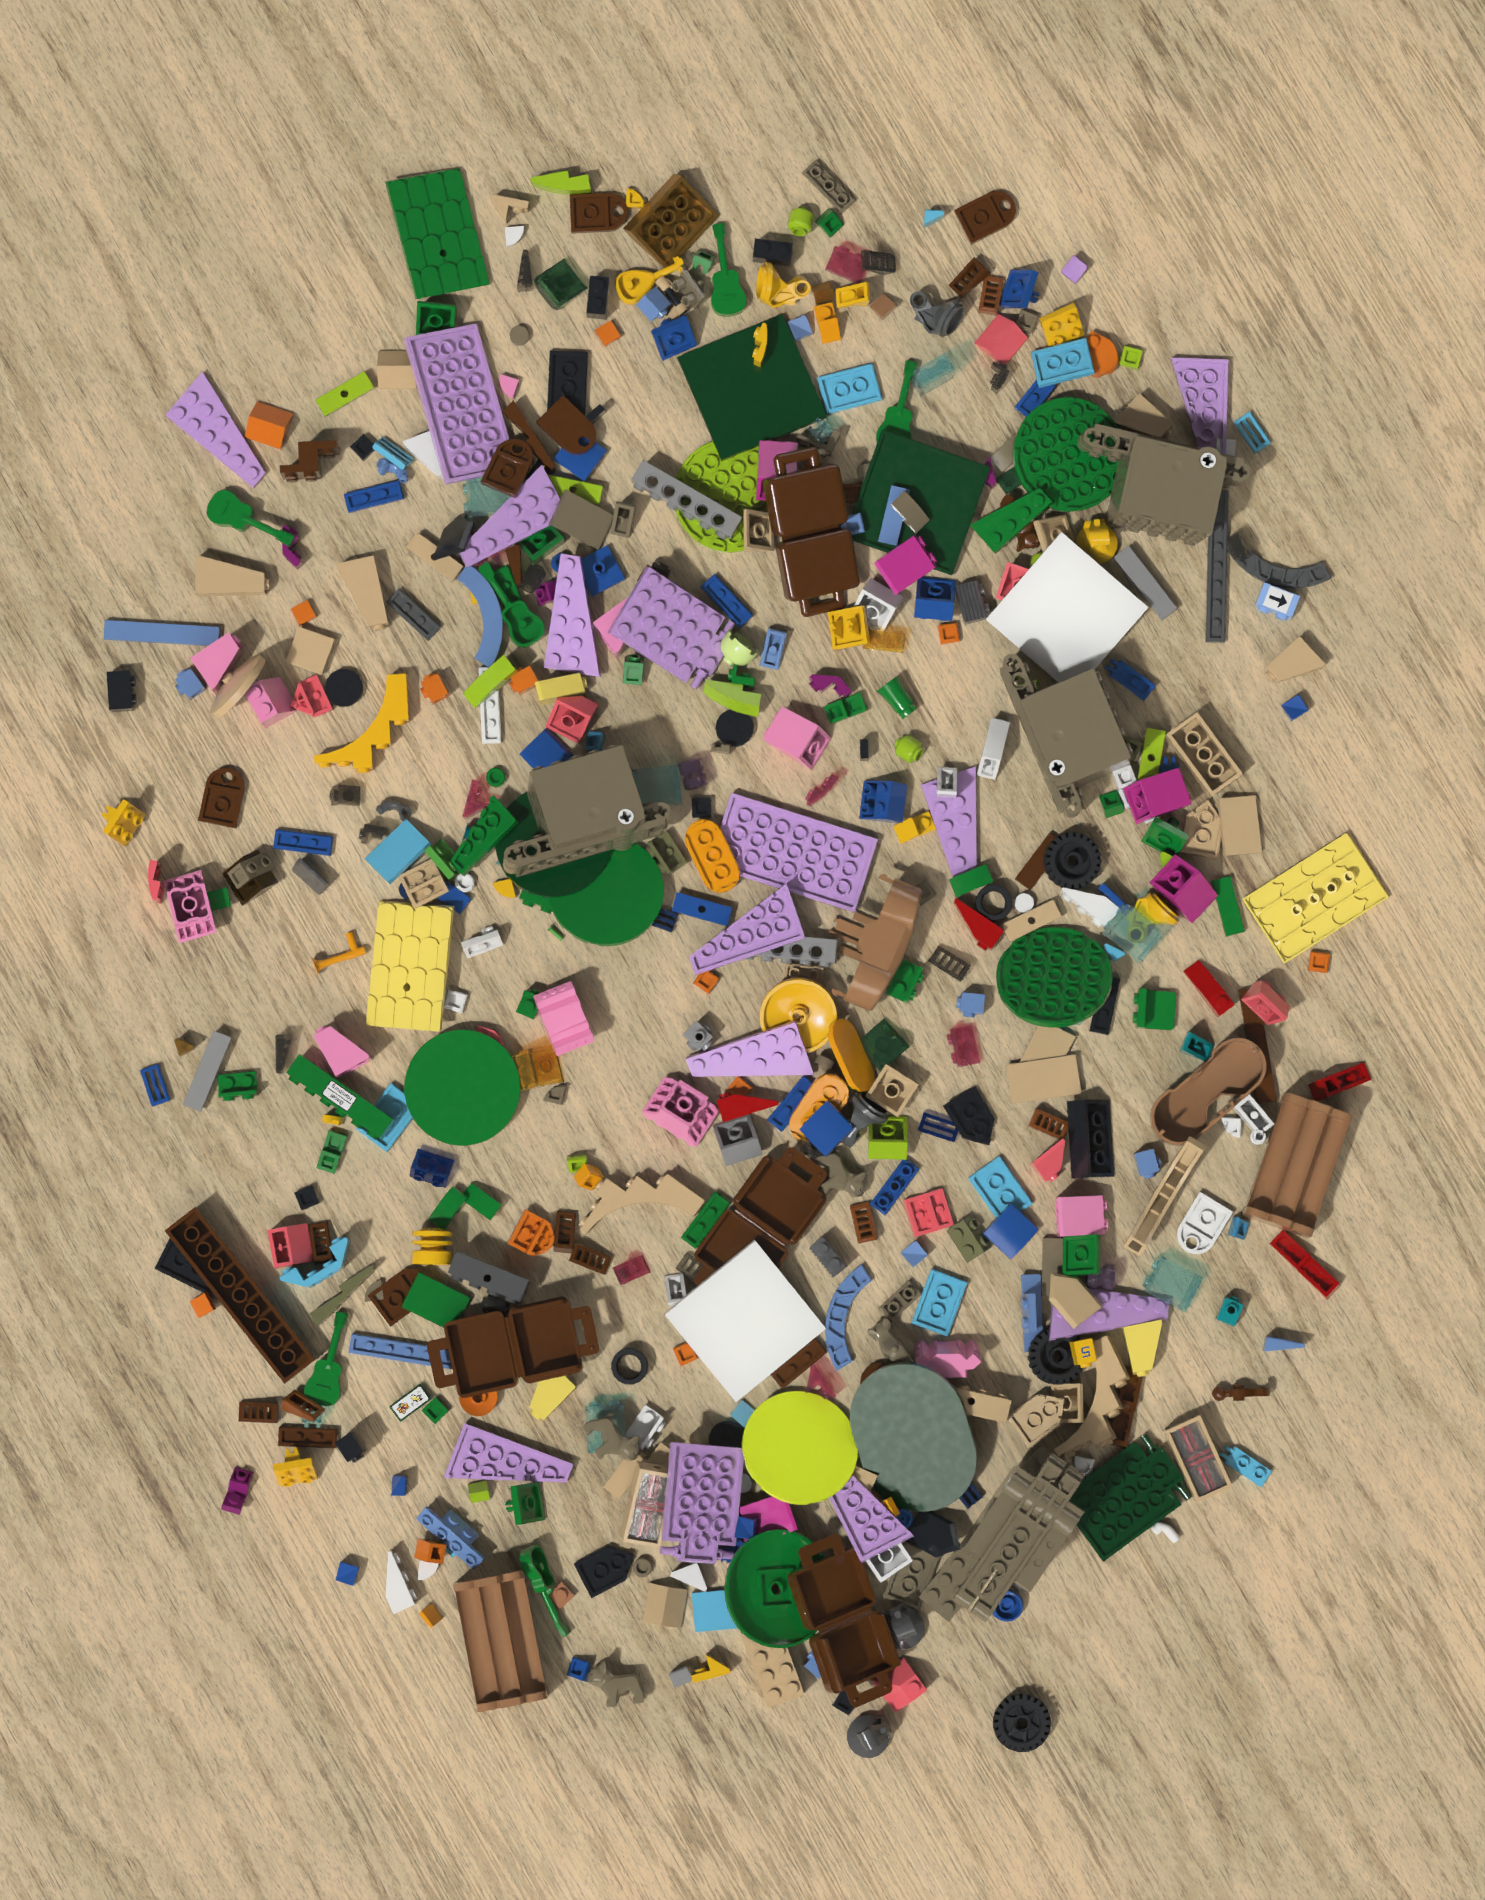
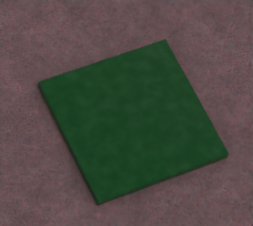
M783 314L677 357L721 461L758 447L760 440L773 441L827 418ZM762 323H766L767 349L761 367L754 365V358L752 357L755 348L760 347L755 345L753 335L757 327L761 328Z
M882 429L852 515L862 514L866 532L852 535L853 541L886 553L894 549L895 545L878 542L891 485L909 489V496L919 505L929 518V521L917 533L903 522L897 546L914 534L918 537L921 536L926 543L925 548L928 553L932 552L937 559V562H935L937 566L934 570L952 576L991 467Z

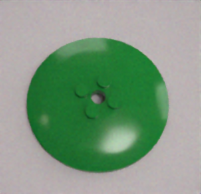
M789 1530L761 1532L744 1542L729 1563L724 1584L728 1612L737 1628L747 1638L759 1645L770 1648L792 1647L808 1640L818 1631V1629L807 1630L804 1628L787 1580V1576L791 1571L803 1567L798 1554L799 1549L813 1543L799 1533L789 1532ZM820 1552L811 1557L813 1562L825 1556ZM774 1583L779 1587L777 1594H774L771 1590Z

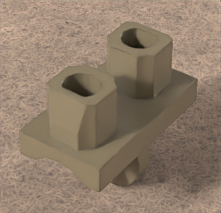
M687 270L683 271L679 278L671 285L675 292L682 291L684 293L681 299L685 307L693 306L696 309L705 299L704 291L702 290L705 285L704 281L700 280L697 282Z

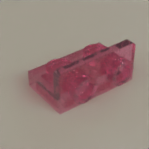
M834 246L825 270L853 283H861L869 266L867 257L861 253L853 254L845 246Z
M972 1025L950 1029V1034H947V1040L954 1050L951 1053L952 1063L957 1064V1068L980 1063Z

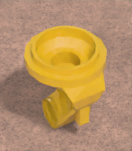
M764 262L759 267L756 296L760 303L767 304L772 308L780 307L784 304L795 305V300L805 297L810 293L811 286L805 277L796 276L792 280L784 282L771 262ZM799 283H805L803 289L797 290L796 287Z
M1104 519L1085 521L1083 529L1080 530L1076 538V545L1099 565L1113 558L1117 550L1118 540L1116 534L1106 525Z
M1149 892L1146 896L1137 900L1134 911L1126 918L1130 922L1127 932L1128 939L1133 943H1143L1147 939L1149 925H1177L1179 923V914L1159 894ZM1136 929H1139L1142 933L1139 940L1133 937V932Z

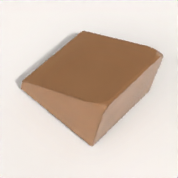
M883 293L869 307L883 320L896 309L897 305Z

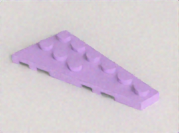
M542 465L524 482L517 497H510L469 539L466 550L459 553L466 568L551 526L549 522L560 498Z
M561 554L544 668L601 677L581 556Z
M1088 1288L1103 1307L1077 1328L1073 1329L1052 1305L1049 1341L1080 1334L1086 1335L1109 1331L1115 1328L1156 1320L1166 1321L1168 1319L1169 1300Z

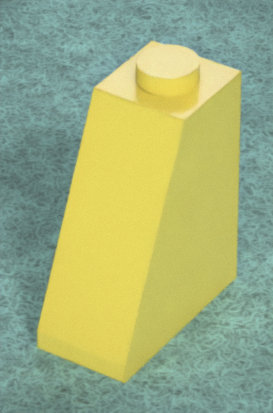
M580 673L535 682L541 706L556 702L558 697L586 694L585 688H588L585 677H581Z
M1162 1320L1123 1327L1132 1375L1137 1374V1377L1149 1375L1148 1372L1152 1371Z
M566 1376L538 1382L530 1404L532 1409L530 1413L537 1420L541 1418L544 1421L576 1386Z

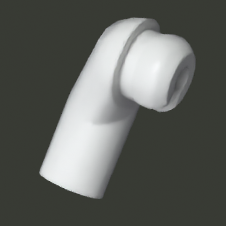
M1159 1521L1151 1527V1530L1156 1535H1159L1162 1531L1172 1543L1180 1539L1177 1532L1170 1525Z

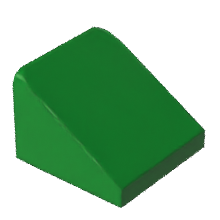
M827 209L815 220V223L830 238L844 225L830 209Z
M1117 790L1099 796L1106 818L1124 812Z

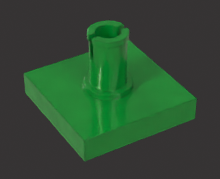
M1155 817L1141 842L1159 852H1166L1174 856L1179 854L1189 835L1177 829L1180 823L1176 818L1171 817L1166 823Z
M1101 1235L1063 1237L1062 1275L1101 1274Z
M540 1482L510 1486L512 1500H507L505 1506L512 1505V1507H506V1510L508 1512L514 1511L516 1525L545 1520Z

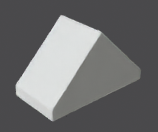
M938 767L936 797L956 798L957 768Z
M683 1273L664 1276L668 1306L675 1305L686 1296Z
M698 1563L672 1571L670 1574L671 1577L704 1592L707 1590Z

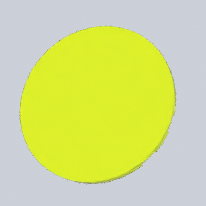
M791 1391L780 1393L767 1399L752 1413L742 1436V1453L746 1463L745 1466L752 1479L754 1478L761 1486V1489L767 1494L790 1504L807 1505L831 1498L849 1481L857 1462L858 1449L854 1441L850 1421L846 1415L831 1401L809 1392Z

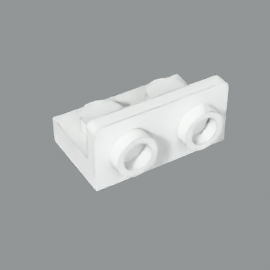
M645 1405L624 1436L633 1437L639 1435L641 1439L638 1442V1447L641 1450L645 1447L648 1449L655 1440L652 1438L655 1431L659 1433L665 1425V1422H663L664 1417Z

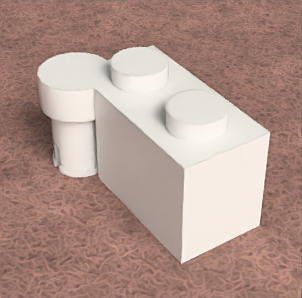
M1249 1094L1233 1109L1251 1129V1143L1260 1145L1266 1139L1264 1132L1273 1126L1274 1123Z

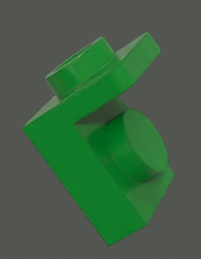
M637 654L625 656L623 684L642 685L644 658Z
M734 664L733 669H729L728 680H731V683L742 684L745 688L754 689L755 678H751L752 675L743 673L740 676H736L737 665Z
M533 989L529 991L524 990L516 1013L534 1020L538 1009L533 996L540 992Z

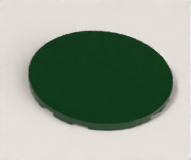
M527 792L517 797L506 808L519 823L495 846V850L503 872L517 887L529 894L542 896L543 898L563 897L585 889L602 873L610 850L517 878L515 874L507 873L503 868L506 848L513 845L515 841H528L540 833Z

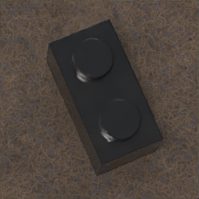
M755 238L753 262H771L773 265L790 267L793 243Z
M590 276L586 310L587 318L606 320L609 277Z
M130 670L106 672L110 712L134 711V705H137V696L133 694V687L136 686L135 675H132Z
M354 1432L348 1433L335 1442V1445L347 1462L352 1461L356 1463L365 1457L363 1453L366 1452V1449Z

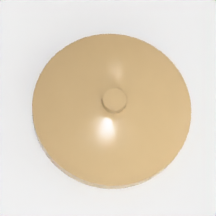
M256 654L237 667L232 674L228 672L222 679L224 683L216 694L210 709V714L216 719L222 717L250 688L264 667L266 660L261 655Z

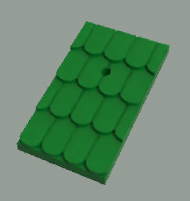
M458 167L385 181L415 299L490 285L468 197L466 196L462 175Z

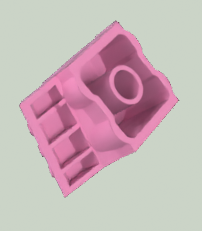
M201 870L165 880V889L179 943L216 933Z
M571 981L533 996L545 1032L557 1056L594 1042L593 1034Z
M664 1077L642 1113L646 1119L654 1120L657 1126L665 1128L675 1135L677 1139H683L689 1146L697 1147L719 1111L714 1104L707 1101L709 1097L682 1080L677 1082L673 1078Z
M921 1339L914 1346L915 1362L918 1365L930 1367L938 1371L944 1378L968 1377V1369H974L981 1362L979 1346L972 1339L965 1345L959 1339L956 1341H937L934 1339L929 1345Z

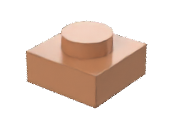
M562 1581L550 1593L552 1601L560 1609L575 1596Z

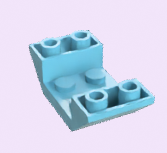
M343 1236L332 1241L333 1245L329 1248L337 1261L333 1259L323 1265L324 1269L320 1271L314 1270L307 1274V1279H305L299 1268L290 1266L281 1272L280 1280L308 1288L314 1287L345 1267L351 1243L348 1237L343 1238Z

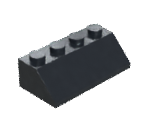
M1084 1099L1067 1101L1071 1179L1114 1177L1110 1100Z

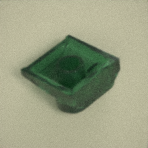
M565 258L534 279L538 292L549 306L555 310L564 308L567 303L588 288L567 264Z
M885 1019L881 1020L860 1039L867 1057L880 1072L886 1064H892L910 1047Z

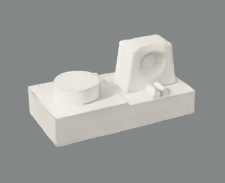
M490 926L481 929L482 936L469 938L461 942L467 959L503 946L498 930L495 931Z

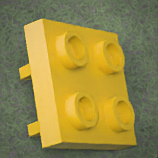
M1074 303L1039 318L1047 347L1067 343L1084 336L1079 314Z
M865 606L828 612L833 650L870 644Z
M123 799L117 809L106 806L108 813L103 812L101 815L108 823L102 832L126 847L133 838L137 828L142 824L146 814Z
M296 1447L293 1448V1453L286 1449L285 1462L273 1464V1471L279 1486L290 1487L296 1483L308 1484L313 1482V1480H318L312 1458L301 1459Z

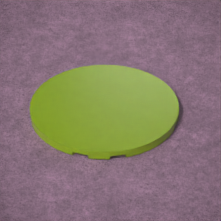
M712 441L696 449L684 461L676 476L677 480L742 517V522L732 539L726 538V540H723L716 535V531L711 528L709 530L702 528L699 525L700 522L695 519L691 521L685 518L683 512L677 509L675 512L682 527L699 544L719 552L744 551V509L768 512L766 501L756 500L759 446L721 461ZM684 497L680 503L683 506H688L691 500ZM700 507L697 510V513L702 516L708 512L705 507ZM720 516L713 520L716 525L724 523V519Z

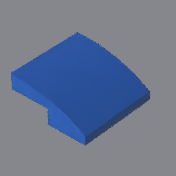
M580 438L578 443L585 447L589 444V440L587 438ZM596 442L590 451L581 455L569 454L561 448L553 460L583 481H586L608 450Z
M828 1100L799 1130L826 1157L831 1154L840 1142L847 1138L855 1127Z
M1008 1204L997 1219H994L982 1234L1009 1259H1012L1039 1229L1012 1204Z

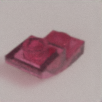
M833 774L830 778L826 776L821 785L824 788L823 791L815 787L814 791L810 789L805 798L807 800L806 806L810 808L821 801L835 786L838 777Z

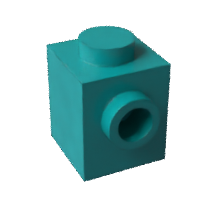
M1233 1296L1225 1297L1215 1319L1234 1327L1243 1308L1240 1299Z

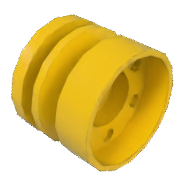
M423 1228L412 1231V1236H421V1240L412 1241V1244L420 1246V1250L412 1251L411 1264L451 1265L452 1252L444 1250V1246L453 1245V1242L444 1241V1237H453V1232L440 1228Z

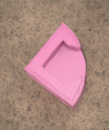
M501 374V388L508 397L513 399L519 380Z

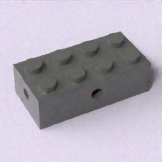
M457 1251L448 1270V1273L452 1274L451 1279L461 1283L463 1280L469 1281V1286L479 1290L481 1287L487 1288L486 1293L496 1297L502 1294L506 1296V1301L517 1304V1301L522 1302L530 1280ZM490 1275L491 1281L486 1282V1276Z

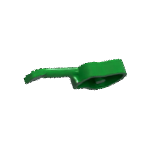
M724 223L713 224L712 228L717 240L721 271L714 273L712 277L714 291L711 297V306L714 313L718 316L732 317L741 314L745 310L746 295L739 285L738 272L728 270L724 242L725 225Z
M905 361L904 379L897 407L891 406L887 408L885 420L876 433V444L882 429L911 439L910 423L912 421V413L905 409V404L917 362Z
M228 490L216 492L207 506V517L217 526L232 527L239 532H244L251 525L276 537L278 541L288 547L291 546L295 538L293 534L277 530L254 519V510L248 504L240 502Z
M489 562L479 566V572L489 581L506 607L502 611L501 616L508 626L513 644L519 648H527L537 643L544 634L545 628L542 620L531 613L523 601L511 602L494 577L495 574Z
M336 1312L333 1325L335 1327L327 1359L316 1361L314 1372L304 1388L305 1396L320 1406L334 1405L341 1395L339 1379L342 1374V1366L334 1362L348 1313Z
M539 1545L523 1549L519 1559L524 1573L531 1581L534 1591L541 1594L560 1635L563 1637L569 1635L571 1630L560 1619L550 1597V1593L553 1592L554 1578L550 1572L544 1551Z

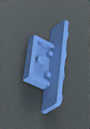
M1040 1274L1021 1275L1022 1298L1020 1305L1023 1315L1021 1326L1023 1329L1024 1352H1028L1031 1341L1043 1330Z
M426 1506L416 1518L473 1570L485 1559L471 1545L479 1534L451 1509L441 1519Z

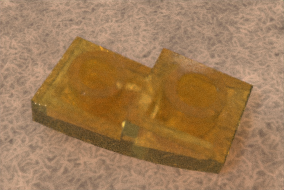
M869 630L870 644L863 645L862 647L863 649L903 653L905 634Z

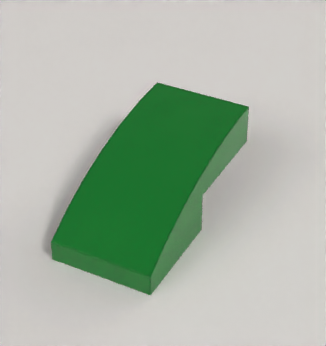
M861 692L824 706L830 724L868 711Z
M987 864L949 879L956 897L994 882Z
M227 887L207 892L211 912L232 907Z
M331 1129L328 1130L316 1167L317 1169L335 1174L348 1135Z
M473 1183L463 1193L468 1197L466 1203L490 1221L502 1206Z
M452 1186L428 1219L440 1229L446 1230L455 1214L460 1212L468 1197Z

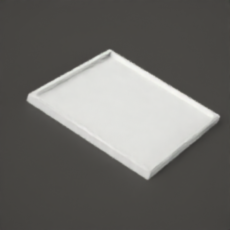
M1061 532L989 614L986 620L1060 683L1088 670L1095 669L1148 607Z
M755 1240L664 1313L735 1402L745 1396L826 1329Z

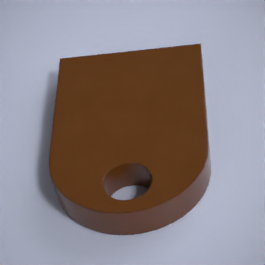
M993 191L955 209L954 213L972 245L1008 227L1014 220L1016 207L1008 194ZM1002 202H1008L1010 209L1002 211L999 205Z
M616 194L570 195L571 234L613 232L620 229L626 222L628 215L626 203ZM616 207H620L624 211L619 217L614 216L612 213Z
M564 396L536 421V424L569 454H585L595 444L596 430L594 425ZM580 438H587L589 444L583 447L579 445L578 441Z
M508 439L502 442L497 447L480 481L481 485L516 498L533 463V453L530 446L519 439ZM516 446L523 448L521 453H514L512 450Z
M220 768L209 775L204 789L198 821L234 829L237 828L245 786L242 777L235 770ZM223 774H232V781L224 783L222 781Z
M416 1269L402 1270L368 1295L390 1327L410 1313V1311L402 1308L401 1305L412 1285L413 1279L420 1272ZM383 1290L384 1299L375 1300L373 1296Z

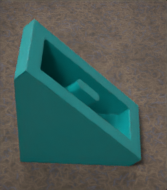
M1187 1032L1179 1052L1206 1062L1214 1044L1191 1032Z

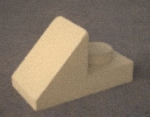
M491 194V202L506 224L509 210L516 214L528 213L529 201Z

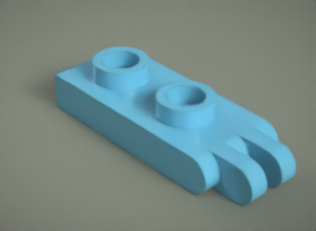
M1225 1445L1224 1449L1229 1452V1455L1223 1452L1219 1454L1226 1459L1224 1463L1259 1487H1262L1272 1471L1234 1446L1231 1449Z

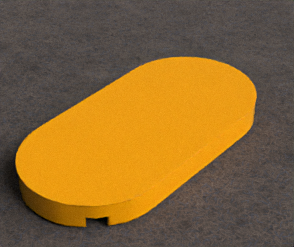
M701 819L693 822L686 831L685 844L704 885L716 893L730 891L738 883L740 870L722 830L716 823L709 820Z
M846 1019L833 1021L829 1026L828 1040L842 1073L853 1090L856 1089L859 1093L866 1092L874 1084L875 1075L857 1031Z
M823 1074L814 1080L789 1120L790 1130L795 1139L803 1143L811 1142L799 1129L826 1101L829 1100L841 1112L849 1098L848 1085L843 1078L836 1074Z

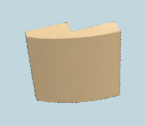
M432 859L399 876L414 909L449 892Z

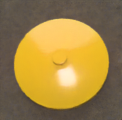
M790 978L781 981L768 991L760 1007L762 1031L795 1020L806 1052H813L828 1041L829 1026L833 1021L837 1020L835 1002L827 989L813 980Z

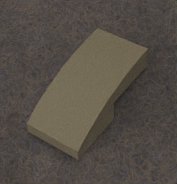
M1016 433L990 455L991 461L1001 472L1013 463V443Z
M905 491L890 505L903 518L902 521L915 533L929 521L927 515Z
M908 1280L878 1309L892 1322L922 1294Z

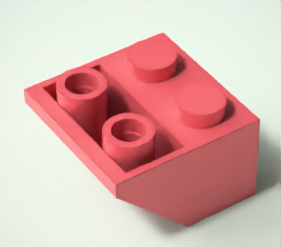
M307 1223L267 1230L275 1269L314 1262Z

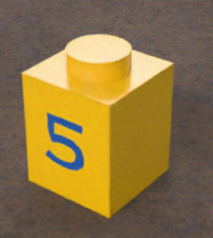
M1092 1338L1069 1342L1074 1365H1080L1081 1368L1092 1366L1091 1362L1097 1361Z

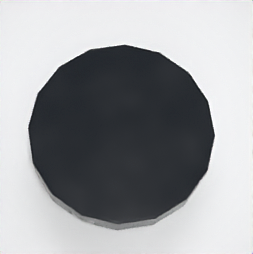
M338 669L327 678L325 693L329 701L334 705L350 707L360 700L363 693V683L359 675L354 671Z
M730 709L719 716L716 721L715 730L717 737L723 744L736 748L743 746L750 740L753 735L754 726L749 715Z
M733 1421L720 1422L710 1432L709 1445L742 1448L744 1429Z

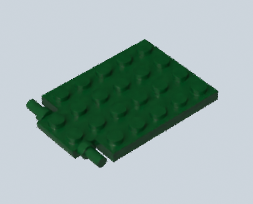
M1147 1433L1140 1438L1147 1446L1149 1456H1146L1136 1441L1085 1477L1069 1499L1084 1510V1514L1077 1523V1527L1103 1562L1182 1505L1172 1492V1487L1179 1491L1186 1501L1192 1497L1185 1487L1184 1476L1163 1445L1159 1448L1156 1443H1153Z

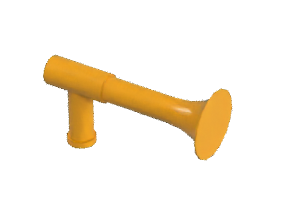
M353 932L345 934L351 949L350 951L323 960H315L311 957L317 976L324 967L366 954L364 946L357 947Z

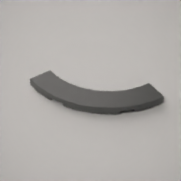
M1245 540L1227 549L1232 559L1246 573L1272 586L1291 589L1306 588L1324 583L1332 578L1323 562L1299 569H1287L1269 564L1256 555Z

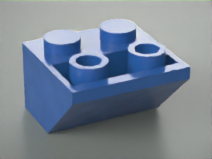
M864 781L859 819L903 823L907 785L894 781Z

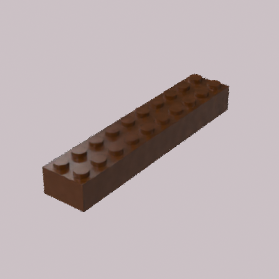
M196 1207L165 1230L166 1234L284 1384L316 1360Z

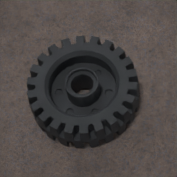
M1077 832L1061 834L1053 839L1045 849L1043 856L1045 873L1055 885L1061 888H1083L1093 882L1098 872H1100V864L1102 863V859H1100L1101 853L1098 850L1097 844L1084 834ZM1071 855L1077 860L1075 866H1071L1068 863V858Z
M1050 1328L1042 1330L1034 1337L1028 1348L1029 1356L1027 1358L1033 1374L1038 1379L1053 1385L1066 1384L1075 1380L1082 1373L1083 1368L1080 1365H1074L1069 1342L1080 1340V1337L1075 1335L1069 1338L1063 1337L1049 1341ZM1057 1350L1061 1353L1059 1361H1055L1053 1358V1354Z
M1014 1694L1005 1698L996 1708L993 1716V1729L999 1742L1006 1748L1016 1752H1030L1041 1746L1047 1739L1051 1729V1719L1046 1706L1038 1698L1028 1694ZM1025 1718L1027 1720L1026 1727L1018 1728L1016 1725L1017 1720Z

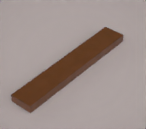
M1249 988L1238 990L1246 1039L1255 1043L1262 1050L1266 1060L1265 1076L1260 1085L1255 1088L1257 1104L1276 1102L1264 1022L1241 1000Z

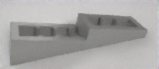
M1130 546L1114 557V562L1138 589V593L1162 621L1177 610V607Z
M213 1030L184 1100V1106L199 1112L202 1111L216 1080V1075L232 1042L231 1037Z

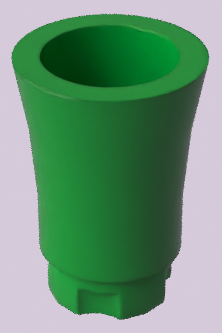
M898 675L876 691L887 701L896 714L899 713L902 720L917 709Z

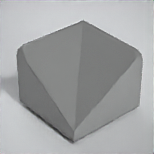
M686 1666L669 1674L674 1688L692 1681L689 1669Z

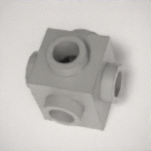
M697 1021L683 1033V1036L688 1040L686 1044L693 1051L696 1049L699 1052L702 1049L706 1051L713 1044L711 1042L713 1039L711 1029L705 1024L701 1026ZM701 1035L703 1039L697 1040L696 1036Z

